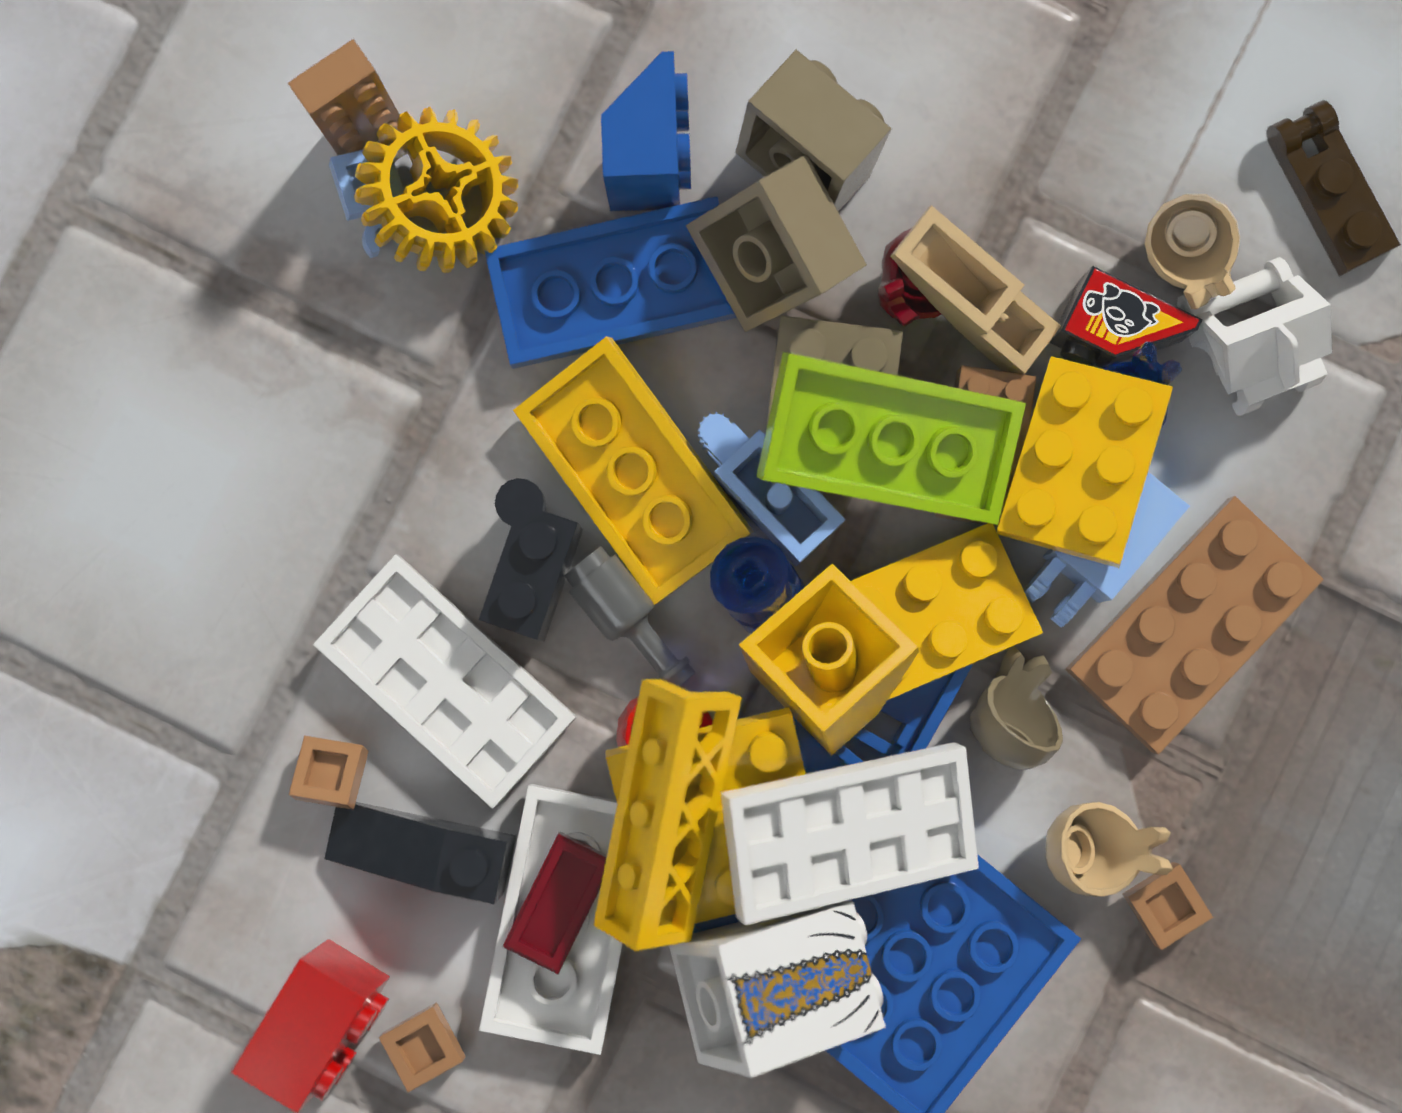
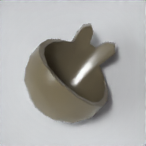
M1014 646L1007 651L1003 657L1000 670L979 697L977 706L970 715V730L981 745L982 750L991 758L1013 769L1027 770L1047 763L1060 749L1063 743L1062 728L1055 712L1038 689L1052 674L1045 656L1033 657L1024 664L1025 658L1017 647Z

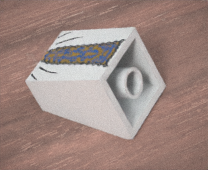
M853 901L838 902L748 925L737 922L692 934L691 942L669 945L698 1064L754 1077L885 1028L881 1012L883 1004L882 990L878 980L871 973L865 949L867 932L861 916L855 910Z

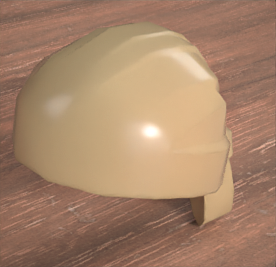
M1184 194L1163 204L1148 223L1145 239L1148 260L1156 273L1171 285L1185 289L1183 293L1191 309H1198L1206 305L1211 298L1218 295L1226 296L1235 290V284L1230 272L1238 256L1240 233L1237 220L1227 205L1207 194Z
M1101 802L1072 805L1059 814L1047 830L1045 841L1047 866L1055 879L1073 893L1093 897L1116 894L1130 885L1140 871L1156 875H1168L1173 870L1169 860L1152 854L1153 848L1168 841L1170 832L1165 827L1138 829L1129 816L1112 805Z

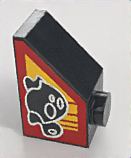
M1092 266L1079 280L1058 322L1061 327L1049 343L1062 349L1060 355L1065 360L1092 367L1095 365L1105 368L1181 343L1199 329L1203 319Z

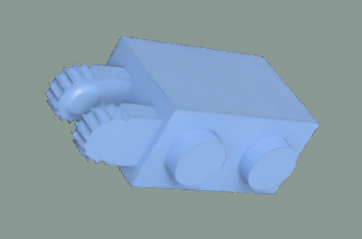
M717 412L715 414L709 413V416L703 417V421L699 422L700 428L698 432L700 434H698V438L700 439L699 444L703 446L702 450L706 449L708 451L707 455L718 466L714 472V478L732 500L797 567L838 529L845 519L818 490L766 481L756 477L765 434L760 429L749 439L735 423L729 422L730 418H726L724 413L722 415Z
M1148 472L1120 568L1049 549L1043 556L1047 561L1024 588L1028 601L1033 603L1036 599L1041 598L1049 590L1052 582L1060 572L1076 585L1056 605L1054 613L1051 615L1050 619L1059 627H1064L1090 597L1097 603L1113 600L1190 506Z

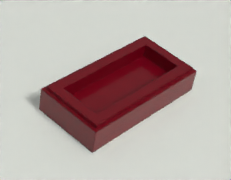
M559 832L502 947L558 975L600 891L607 855Z

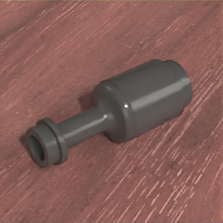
M600 546L564 575L565 579L573 587L569 591L570 595L604 637L610 641L620 637L630 639L658 673V679L680 687L695 674V671L689 665L690 660L688 657L685 656L678 660L650 626L648 616L653 610L654 604L616 554L610 557L603 547Z

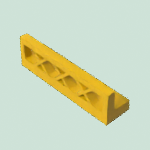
M647 679L641 682L593 924L596 928L634 951L691 942L742 698L730 692L691 693L661 679ZM702 711H715L712 729L699 743L697 735ZM700 773L702 778L699 792L686 805L684 799L687 785ZM687 834L689 837L687 851L673 867L674 848ZM675 895L677 899L672 924L659 925L662 909Z

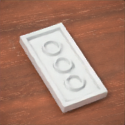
M534 784L528 785L479 1031L601 1055L623 943L593 926L599 893L558 975L502 946L557 834L562 832L607 855L617 801Z

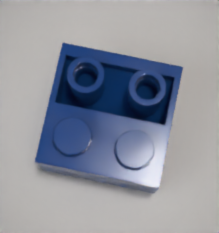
M661 51L601 114L603 180L610 212L659 210L680 205V190L691 189L689 133L678 134L679 131H689L687 73H675L674 51Z

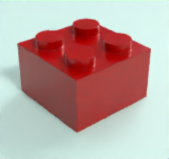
M326 940L298 960L231 1073L295 1113H298L313 1097L323 1101L333 1085L337 1086L357 1054V1052L348 1047L350 1043L357 1045L366 1030L369 1032L386 1007L389 998L381 994V991L390 976L332 940Z

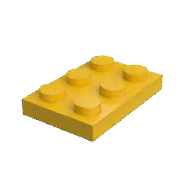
M1051 356L998 525V535L1120 568L1173 387Z
M991 523L982 525L851 580L864 595L919 647V653L888 700L1043 633L994 525Z

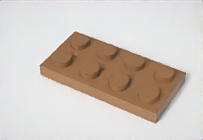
M1236 496L1230 497L1065 670L1145 747L1154 754H1160L1324 579Z

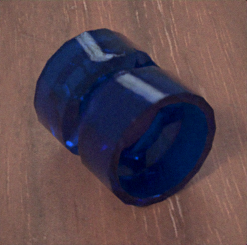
M757 536L739 538L727 544L715 557L710 570V587L716 600L749 634H752L805 587L801 576L790 564L783 551L770 540Z

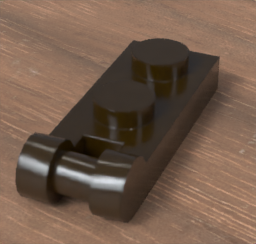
M1322 100L1305 108L1303 116L1294 121L1285 118L1268 126L1266 136L1269 146L1339 277L1401 245L1339 130L1337 113L1328 101ZM1311 138L1319 153L1308 158L1302 148V142Z

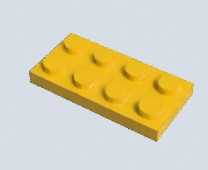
M607 336L513 409L519 420L654 605L660 603L754 533L613 338Z

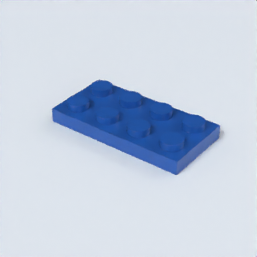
M718 196L500 245L492 253L484 250L509 363L512 369L586 353L606 336L613 338L617 345L737 318L685 226L720 205Z

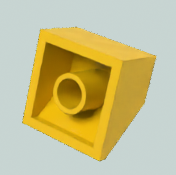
M833 564L827 567L739 644L750 672L785 708H790L792 716L831 756L878 715L919 653V647Z

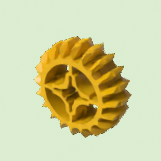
M431 106L423 109L419 124L407 111L401 113L398 117V130L384 123L377 132L379 142L368 141L363 149L362 154L368 162L359 163L355 170V177L366 184L356 189L354 194L355 202L372 206L363 213L361 217L362 224L370 227L378 224L382 225L383 228L377 234L374 242L379 247L387 245L392 239L397 242L399 246L394 254L396 262H403L410 251L418 254L416 265L419 271H426L433 257H437L439 268L443 273L452 271L455 265V255L466 268L474 266L478 260L477 251L485 255L484 250L492 253L497 248L494 237L504 239L508 235L511 226L504 218L513 217L518 210V203L507 197L517 190L518 179L501 175L511 166V156L501 155L494 157L492 154L499 143L498 135L488 136L484 141H481L476 136L480 128L478 119L471 120L465 129L457 126L458 115L455 109L447 112L442 123L437 121L436 114ZM437 150L455 156L464 164L455 165L446 162L441 158ZM408 154L413 163L409 171L414 183L406 186L401 195L393 197L390 188L391 166L398 159ZM430 181L435 189H450L445 199H443L439 192L424 193ZM479 185L482 194L480 219L476 224L467 229L462 219L466 211L461 197L467 195L472 187ZM414 216L426 217L434 223L439 233L425 230L411 222L408 218Z

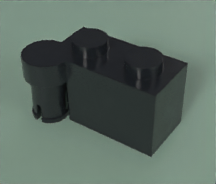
M516 478L503 484L495 497V508L498 516L511 528L479 620L545 642L566 581L564 575L569 572L583 528L578 522L546 512V500L539 487L528 479Z

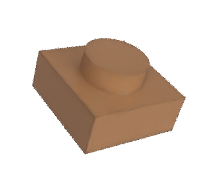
M304 735L288 795L299 801L354 810L369 751L359 744Z
M1175 862L1170 863L1173 870L1168 875L1153 874L1122 894L1154 946L1160 950H1163L1214 918L1181 865Z
M437 1002L386 1030L378 1037L408 1093L462 1063L466 1057Z

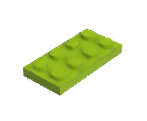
M783 352L756 477L781 484L998 525L1026 403Z

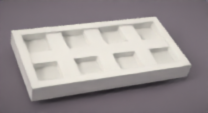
M397 554L392 557L313 644L492 809L503 800L577 717Z
M955 742L721 793L736 918L745 925L979 868L966 747Z

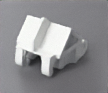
M1278 257L1265 263L1264 270L1233 281L1235 290L1231 294L1213 297L1206 305L1198 309L1190 308L1185 295L1177 298L1178 308L1203 319L1199 329L1188 337L1192 347L1201 348L1209 354L1216 375H1219L1228 395L1234 392L1237 393V401L1232 404L1236 415L1242 416L1257 410L1265 399L1295 388L1298 392H1302L1321 384L1326 375H1328L1321 358L1332 353L1331 304L1299 275L1293 277L1288 264L1283 258ZM1270 292L1277 307L1229 327L1224 326L1214 316L1217 313Z

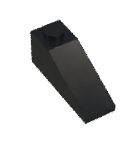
M356 802L354 810L335 807L324 859L429 891L495 904L504 894L516 835Z

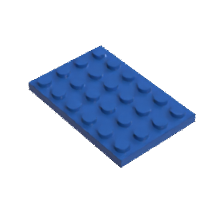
M793 717L806 774L864 762L844 745L831 756ZM978 854V869L847 900L853 901L856 912L861 916L867 932L865 949L871 973L878 980L882 990L883 1004L881 1012L885 1028L826 1049L825 1051L900 1113H945L1081 940L1079 936ZM736 914L696 923L694 924L693 934L741 921L736 918Z

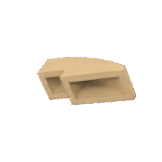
M932 205L925 210L891 255L928 301L965 338L1004 372L1025 374L1061 327L1059 323L1021 292L1024 284Z

